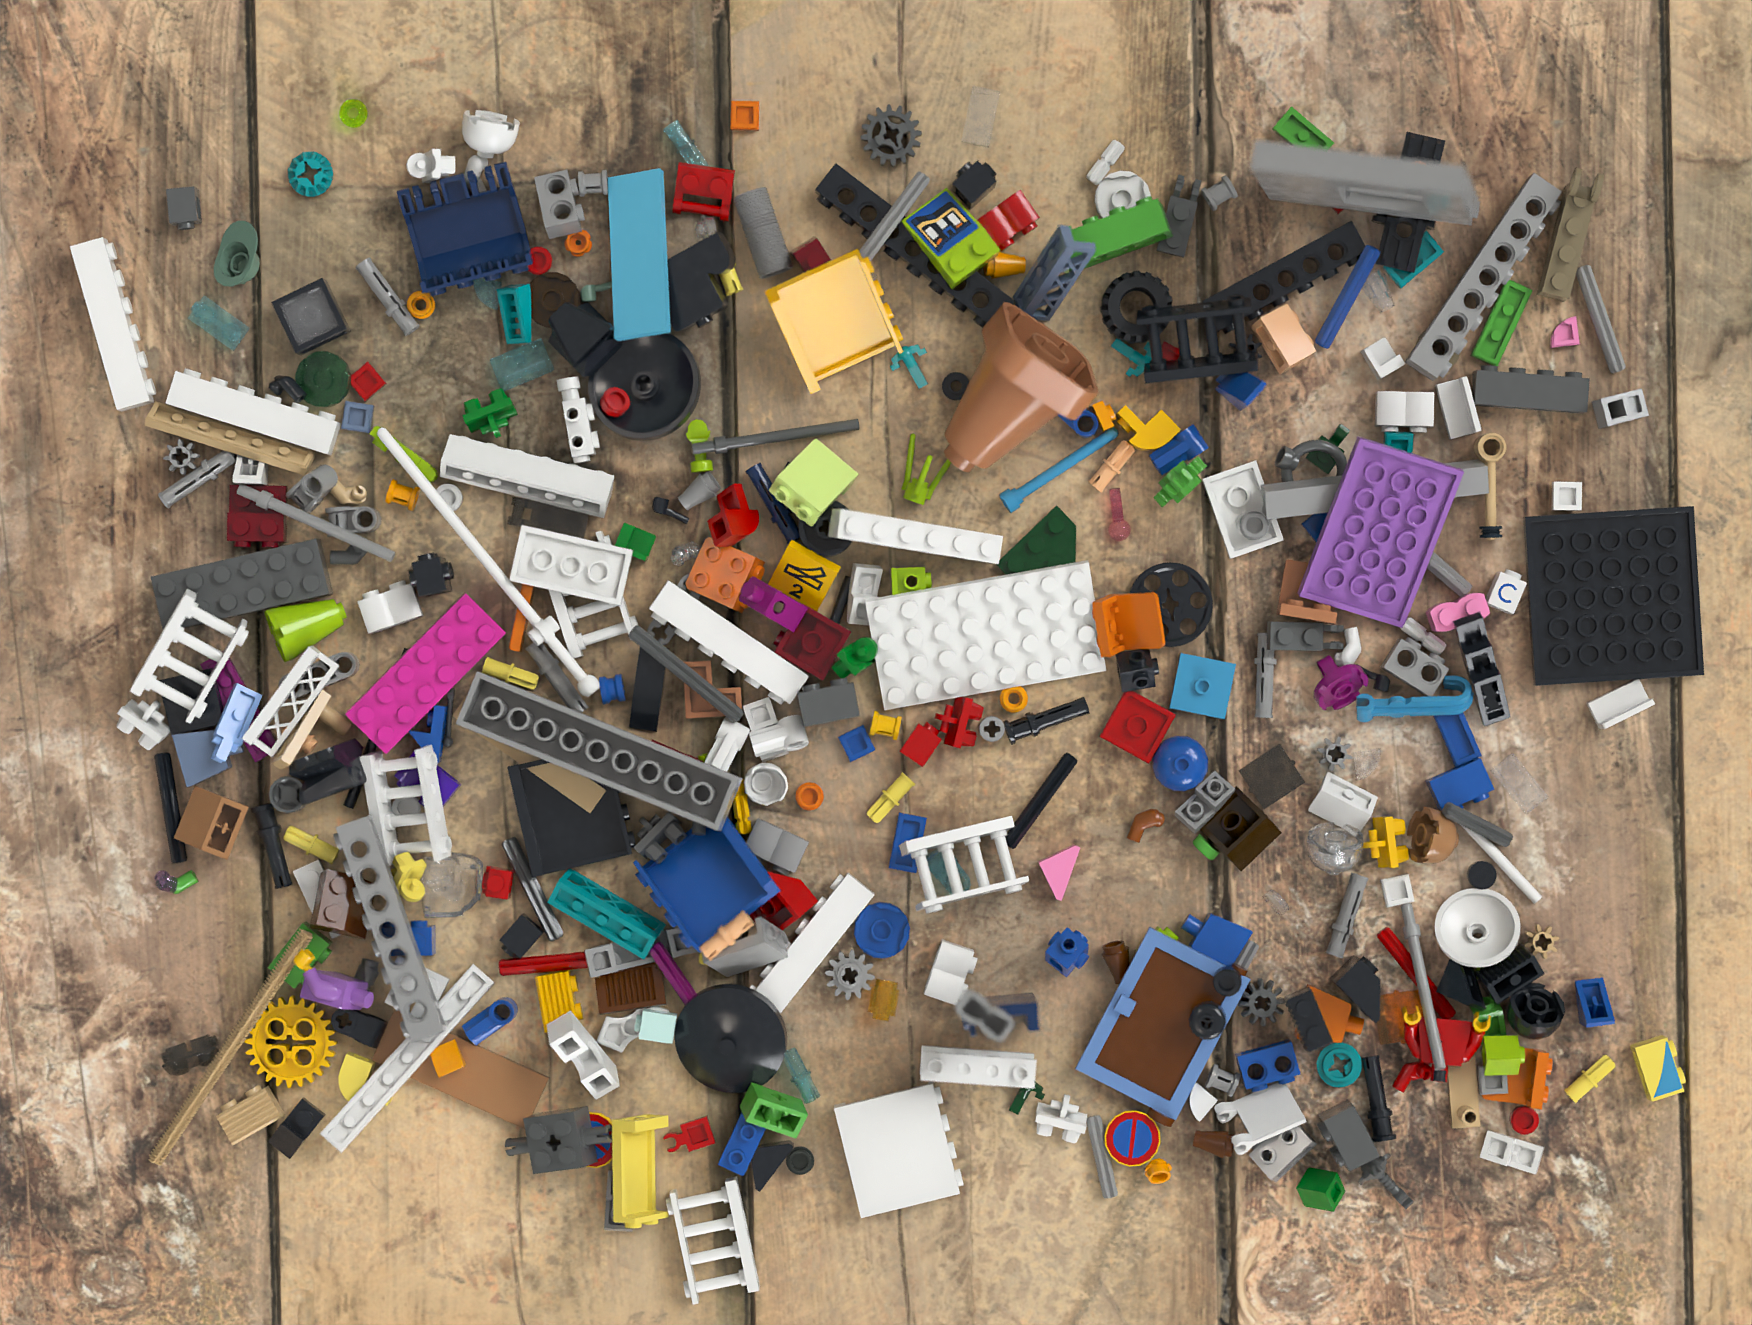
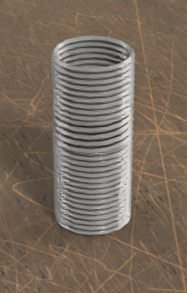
M766 187L753 189L733 198L760 279L775 276L793 268Z

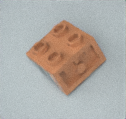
M1286 560L1276 615L1336 624L1337 612H1334L1335 607L1300 597L1297 594L1309 563Z

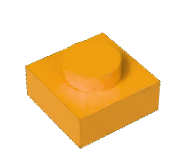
M1103 400L1093 404L1091 408L1097 417L1102 432L1113 428L1114 424L1112 421L1116 420V416L1111 405L1105 406Z

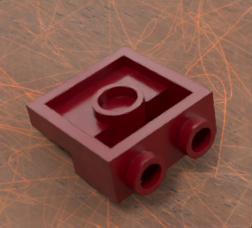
M229 485L227 541H234V547H251V542H262V547L277 548L279 547V542H287L286 515L270 508L265 510L256 506V502L237 494L239 485ZM246 485L260 492L262 490L273 494L275 499L287 503L285 495L288 486Z
M808 607L796 630L792 632L787 629L786 633L781 630L772 645L777 647L774 653L817 678L824 680L837 658L836 654L843 648L851 631Z

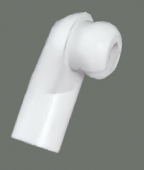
M473 155L468 160L464 173L466 182L470 187L467 172L473 170L478 180L479 192L486 191L480 176L482 170L488 166L487 158Z
M1357 627L1344 629L1346 646L1342 652L1336 653L1334 657L1338 667L1354 664L1361 653V643Z

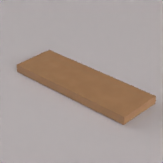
M394 1009L373 1055L372 1061L381 1065L406 1039L400 1026V1022L404 1021L400 1010L395 1011ZM449 1033L439 1045L455 1039L466 1065L438 1078L429 1055L410 1077L525 1129L523 1118L533 1115L549 1080V1077L484 1047L475 1046L473 1042L453 1033Z

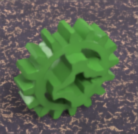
M1199 456L1188 465L1182 460L1159 482L1163 489L1153 498L1161 507H1164L1172 499L1178 504L1202 482L1197 475L1207 465Z

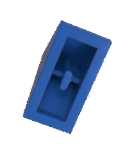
M1603 977L1575 981L1579 1024L1585 1027L1615 1024Z

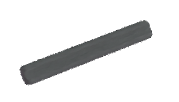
M511 837L502 842L505 854L548 940L551 942L559 939L564 933L550 904L547 903L548 900L537 878L532 877L530 864L517 838Z

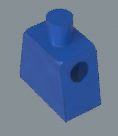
M1208 913L1203 922L1189 914L1181 926V929L1194 936L1188 945L1189 947L1230 967L1253 933L1246 927L1212 913Z

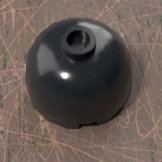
M1530 983L1510 996L1507 1004L1506 1013L1510 1026L1517 1034L1527 1039L1539 1040L1549 1037L1558 1029L1565 1014L1564 1002L1559 994L1554 990L1551 993L1544 989L1545 985L1541 983Z

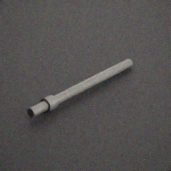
M242 483L238 487L237 494L256 502V506L268 510V508L389 562H392L395 556V551L275 499L274 495L262 490L260 492Z
M1412 903L1401 905L1405 924L1402 928L1404 938L1408 940L1434 1068L1435 1070H1442L1446 1068L1419 941V937H1421L1420 927L1415 922Z

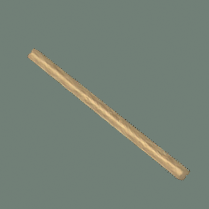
M299 928L300 932L297 931L298 935L295 934L297 939L293 937L295 941L291 940L293 944L289 943L290 946H287L288 949L284 952L285 955L282 954L283 958L280 957L281 961L278 960L279 964L276 963L278 967L274 966L276 970L272 969L273 972H270L271 975H268V981L265 980L266 984L263 983L264 987L261 986L262 990L259 989L261 993L257 992L256 998L253 997L254 1001L251 1000L252 1004L249 1003L251 1007L247 1006L249 1010L245 1009L247 1013L243 1012L245 1016L242 1015L243 1019L240 1018L241 1021L238 1020L239 1024L236 1023L237 1027L234 1026L235 1030L232 1029L234 1033L230 1032L231 1035H228L229 1038H226L225 1044L223 1043L224 1047L221 1046L222 1050L219 1049L220 1053L217 1052L219 1056L215 1055L216 1058H213L214 1061H211L210 1067L208 1066L209 1070L206 1069L207 1073L204 1072L205 1076L202 1075L203 1078L200 1077L201 1081L198 1080L199 1084L196 1083L197 1087L194 1086L195 1090L192 1089L193 1092H190L191 1095H188L189 1098L187 1097V1101L185 1100L186 1103H183L184 1107L181 1106L182 1110L179 1109L180 1112H177L178 1115H175L176 1118L174 1117V1121L172 1120V1123H170L171 1127L168 1126L169 1130L166 1129L167 1132L164 1131L165 1135L162 1134L163 1138L160 1137L161 1141L158 1140L159 1143H156L157 1146H154L155 1149H152L153 1152L151 1151V1155L149 1154L150 1159H148L151 1163H155L158 1166L162 1165L170 1153L169 1151H172L171 1148H174L175 1143L178 1142L177 1140L180 1139L179 1137L182 1136L181 1134H183V1131L191 1122L190 1120L193 1119L192 1117L195 1116L194 1114L197 1113L206 1099L205 1097H208L207 1094H210V1091L214 1088L213 1086L218 1082L217 1080L221 1077L220 1074H223V1071L229 1065L228 1063L231 1062L230 1060L233 1059L232 1057L235 1056L234 1054H236L244 1042L243 1040H246L245 1037H248L247 1034H250L251 1029L258 1022L257 1020L261 1017L260 1014H263L262 1011H265V1008L269 1005L268 1003L271 1002L270 1000L273 999L272 997L275 996L274 994L277 993L276 991H278V988H280L288 976L287 974H290L289 971H292L291 968H294L295 955L301 949L305 950L307 948L306 945H309L308 942H311V939H313L310 932Z

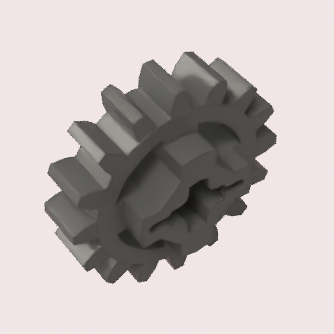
M890 104L887 105L886 112H882L879 107L876 108V117L870 114L867 116L870 125L862 124V129L867 134L861 136V141H868V144L863 147L864 152L872 150L873 153L870 159L873 161L877 157L881 158V166H884L886 160H889L891 166L895 167L896 160L898 159L903 164H906L905 156L908 154L914 157L915 152L912 148L920 147L921 145L915 138L922 136V131L914 129L918 126L919 121H910L912 112L909 111L905 115L902 114V106L900 105L896 111H892ZM889 118H897L904 123L896 124L890 122ZM879 123L880 133L872 139L873 129ZM886 126L892 133L898 132L896 135V145L890 139H884L886 137ZM910 133V141L904 149L901 143L902 139ZM885 147L891 149L894 154H886L879 149Z

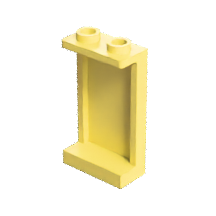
M643 1114L612 1120L613 1222L625 1223V1228H640L642 1224H658V1219L668 1217V1211L656 1210L655 1129L668 1127V1115Z

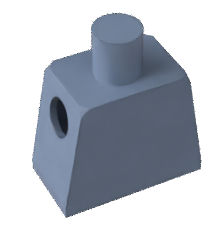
M215 730L172 735L186 787L197 785L232 768L230 756L244 752L243 743L235 753L229 752L225 762L219 763L211 759L214 748L217 745L212 742Z

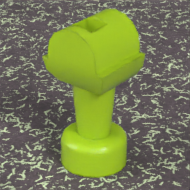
M696 419L688 425L686 436L691 443L705 442L711 437V431H708L704 421ZM707 453L694 455L695 461L690 463L691 473L713 471L712 460H707Z

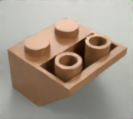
M194 786L174 838L228 860L249 807L201 787Z

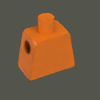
M1307 984V987L1314 994L1333 1042L1342 1043L1345 1031L1357 1035L1361 1034L1364 1019L1350 1015L1352 1004ZM1295 1028L1294 1037L1300 1039L1298 1037L1299 1034L1296 1032L1297 1029Z

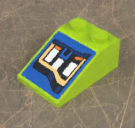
M947 188L901 221L951 289L958 286L996 258L1000 252V249L986 230Z

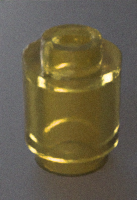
M876 979L875 986L872 985L868 1012L873 1013V1019L889 1021L890 1016L896 1015L900 990H897V982Z

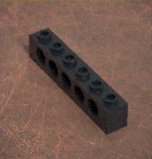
M1350 221L1203 300L1201 303L1227 300L1228 297L1234 295H1242L1244 298L1251 297V312L1243 313L1244 318L1248 317L1249 321L1264 314L1262 308L1272 303L1275 308L1288 301L1287 295L1297 290L1301 294L1314 287L1312 281L1322 276L1325 281L1338 274L1337 268L1347 263L1348 267L1355 265L1365 248V244L1355 225ZM1334 245L1341 249L1342 256L1339 260H1333L1328 256L1329 246ZM1305 259H1312L1316 262L1317 270L1315 273L1310 274L1303 269V261ZM1286 272L1291 275V286L1283 287L1279 284V273ZM1260 285L1266 288L1267 298L1265 300H1258L1254 297L1253 288ZM1232 314L1215 316L1217 332L1223 330L1224 334H1227L1234 330Z

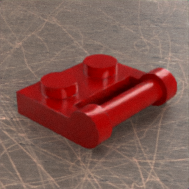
M679 162L672 213L681 214V212L720 217L721 221H728L735 170ZM684 194L722 199V206L683 201Z

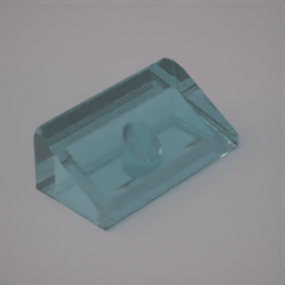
M542 338L490 359L497 381L503 391L554 370Z

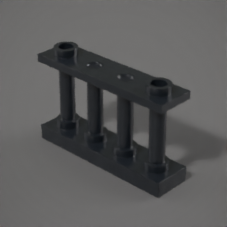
M1234 295L1222 301L1159 308L1157 305H1149L1143 307L1142 310H1137V325L1147 324L1152 359L1149 363H1145L1144 366L1145 384L1258 371V351L1248 349L1243 314L1251 312V297L1244 298L1242 295ZM1232 314L1236 351L1231 354H1222L1219 352L1215 316ZM1204 318L1208 354L1205 357L1194 358L1191 355L1186 319ZM1175 321L1180 357L1177 360L1166 361L1162 355L1158 323Z

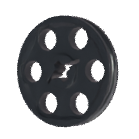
M1173 562L1157 564L1145 570L1134 582L1130 593L1154 592L1158 595L1162 623L1169 630L1168 635L1165 637L1166 643L1164 647L1185 645L1196 639L1207 627L1213 609L1211 591L1204 578L1191 567ZM1184 570L1189 577L1187 584L1181 587L1176 586L1172 581L1174 572ZM1149 575H1157L1161 580V585L1156 591H1149L1144 586L1145 578ZM1167 588H1169L1173 601H1178L1179 603L1178 606L1174 607V621H1171L1168 609L1162 608V603L1167 601ZM1201 592L1206 596V604L1202 608H1194L1191 605L1190 597L1193 593ZM1186 618L1193 619L1196 623V630L1190 635H1186L1180 630V623Z

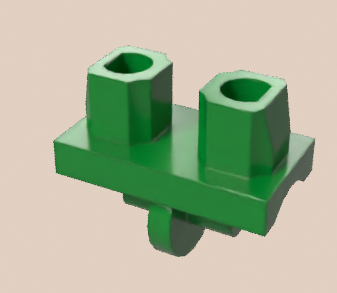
M502 388L491 391L488 394L492 404L483 408L478 398L464 402L465 415L462 416L471 433L481 430L482 435L493 431L495 438L501 437L499 428L509 425L507 419L518 415L511 398L507 397Z
M862 637L843 648L836 654L840 660L832 666L833 671L840 679H843L850 674L856 676L876 662L875 657L878 653L876 642L872 638Z

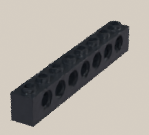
M837 163L834 164L815 189V193L819 195L816 199L829 210L832 206L841 212L839 218L852 227L856 224L862 228L863 232L861 234L866 239L870 237L892 207ZM844 190H849L854 194L853 202L847 205L842 204L838 200L839 193ZM870 207L876 211L877 216L873 221L866 222L861 218L860 213L864 208ZM901 221L897 225L899 230L898 236L894 239H887L883 244L886 247L884 252L895 261L901 258L908 264L906 269L917 278L923 275L930 281L928 286L941 296L944 292L953 299L950 303L963 313L967 309L975 315L973 321L982 328L1004 302L1015 303V300L978 272H975L965 280L966 287L963 290L956 291L951 289L940 273L934 274L929 271L927 264L930 259L923 250L917 256H910L906 253V245L916 241ZM978 293L986 295L988 305L984 308L974 306L972 302L974 295Z

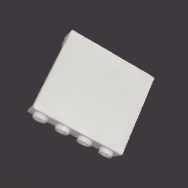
M933 1081L928 1082L929 1084L849 1104L841 1103L834 1105L861 1218L960 1194L959 1186L964 1184L960 1169L954 1170L952 1159L957 1158L953 1141L947 1142L945 1132L950 1131L947 1115L940 1114L938 1104H942L943 1099L940 1087L934 1088Z

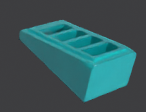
M530 283L508 285L496 289L507 344L532 342ZM515 329H520L521 334H515Z

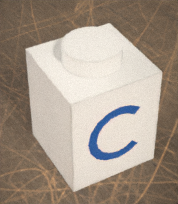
M1508 569L1505 570V573L1496 572L1485 598L1488 606L1507 614H1514L1527 584L1520 580L1522 575Z

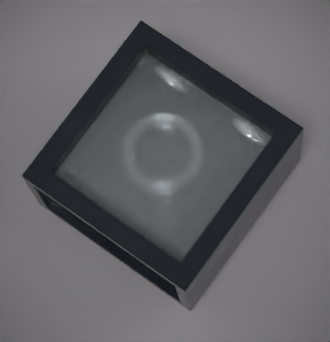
M320 278L271 302L295 353L300 356L351 332L333 292L324 278Z

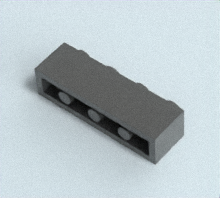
M1482 365L1481 370L1473 371L1471 392L1475 406L1583 414L1588 409L1590 378H1582V373L1565 372V376H1554L1553 370H1537V374H1526L1525 368H1509V372H1499L1497 366Z

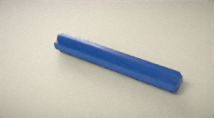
M1366 245L1315 339V343L1328 349L1333 343L1380 256V251L1377 248Z

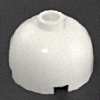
M467 110L463 115L462 134L466 143L471 148L477 150L478 156L494 158V154L508 151L515 143L520 122L514 119L512 124L507 122L506 115L495 112L476 110L475 115H470L469 110Z

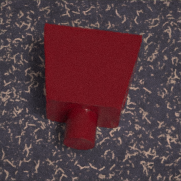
M814 236L790 251L804 273L831 261L819 240Z

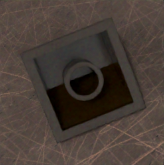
M1237 786L1235 787V792L1200 829L1240 871L1244 870L1282 833L1270 818Z

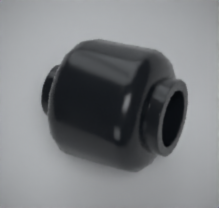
M1213 1001L1198 1003L1192 1009L1189 1016L1191 1031L1198 1038L1204 1040H1212L1218 1037L1226 1025L1224 1009Z

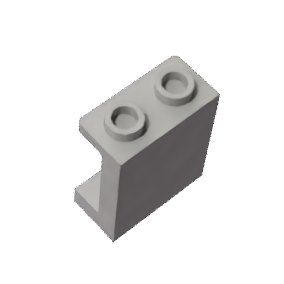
M758 917L755 918L756 934L736 940L733 946L729 945L711 961L702 953L703 963L724 976L730 977L787 958L786 947L789 945L788 938L784 931L764 918Z

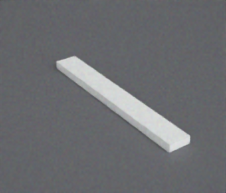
M472 964L438 1002L447 1029L444 1032L411 1043L410 1037L406 1038L320 1134L342 1153L493 986L494 982Z

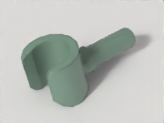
M612 281L600 285L584 286L580 291L581 301H597L596 292L611 289Z

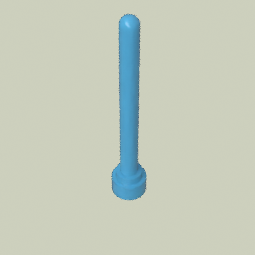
M1116 428L1108 429L1017 490L1015 488L1012 490L1006 489L999 494L1001 501L1010 513L1020 508V504L1024 502L1023 499L1117 438L1118 430Z

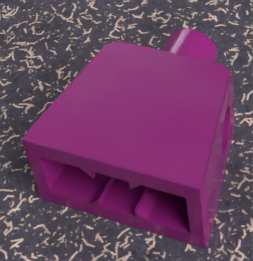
M754 576L744 583L741 588L740 602L792 632L796 630L808 607ZM778 601L784 604L782 611L779 613L773 610L775 603Z

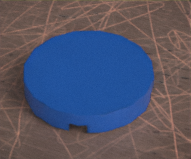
M877 902L868 905L861 911L855 921L854 935L857 944L864 953L874 958L885 959L896 955L904 949L909 939L910 926L907 916L899 907L891 903Z

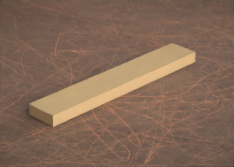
M157 401L145 418V426L304 476L315 459L316 451Z
M466 697L452 715L454 718L458 719ZM477 733L520 764L540 760L536 756ZM553 763L527 768L589 813L592 812L607 791L590 778Z

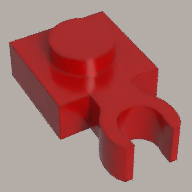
M707 1115L680 1124L681 1133L670 1132L663 1137L664 1140L670 1137L676 1140V1145L668 1148V1152H675L684 1144H686L688 1152L716 1143Z

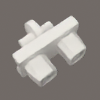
M431 149L424 154L415 153L407 160L406 168L411 176L422 178V183H430L441 177H449V174H455V156H441V149Z
M131 699L117 713L120 715L116 727L127 734H130L135 727L139 729L143 734L138 742L147 750L153 748L157 743L159 744L170 734L169 726L162 722L165 716L158 712L161 703L157 700L150 706L143 700L138 704Z
M1064 1094L1062 1102L1051 1100L1050 1105L1038 1102L1035 1117L1037 1134L1048 1137L1051 1136L1053 1127L1064 1129L1062 1133L1063 1140L1076 1143L1080 1134H1085L1087 1114L1078 1112L1079 1106L1069 1104L1070 1095Z

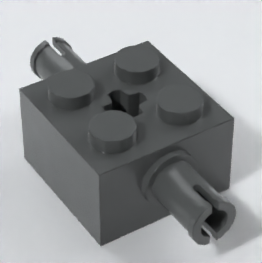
M588 1106L540 1112L523 1118L526 1137L507 1138L505 1147H512V1149L506 1150L508 1156L529 1153L533 1174L584 1168L598 1162L595 1144L612 1143V1134H607L612 1131V1126L592 1127Z

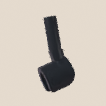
M654 498L652 505L654 512L671 516L687 524L688 517L668 509V499Z
M1360 666L1369 679L1375 680L1373 689L1384 692L1388 691L1390 680L1387 676L1376 674Z

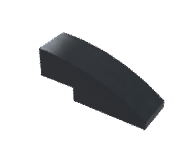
M641 647L639 649L629 728L657 732L666 667Z

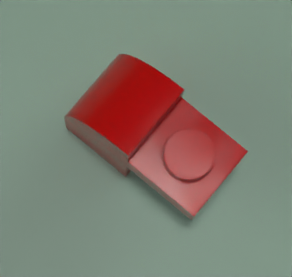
M732 484L716 496L721 512L707 521L715 547L734 546L752 534L758 527L759 512L756 509H749L742 484Z

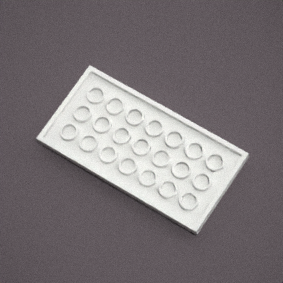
M1088 560L865 600L871 637L878 646L875 660L884 710L1106 671L1105 659L1101 657L1100 648L1097 645L1096 624L1092 616V602L1095 601Z

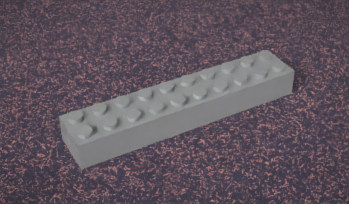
M478 671L456 721V724L717 831H722L743 779Z

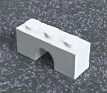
M571 1011L547 1024L550 1046L565 1063L569 1060L573 1061L579 1072L581 1083L596 1100L620 1086L616 1065Z

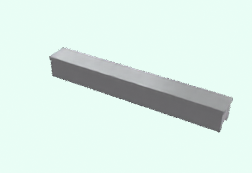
M1479 459L1444 463L1464 471L1455 497L1489 493L1488 466L1484 465ZM1342 475L1261 485L1263 493L1262 512L1266 519L1329 512Z

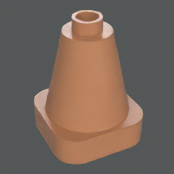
M1004 302L981 330L986 350L944 433L949 443L944 450L945 456L957 468L968 473L975 466L983 469L989 468L1059 414L1071 420H1077L1099 394L1091 364L1082 352L1056 332L1017 306Z

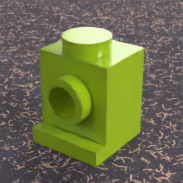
M925 567L891 568L892 595L932 588L931 572L925 573ZM909 576L916 577V586H908L906 579Z

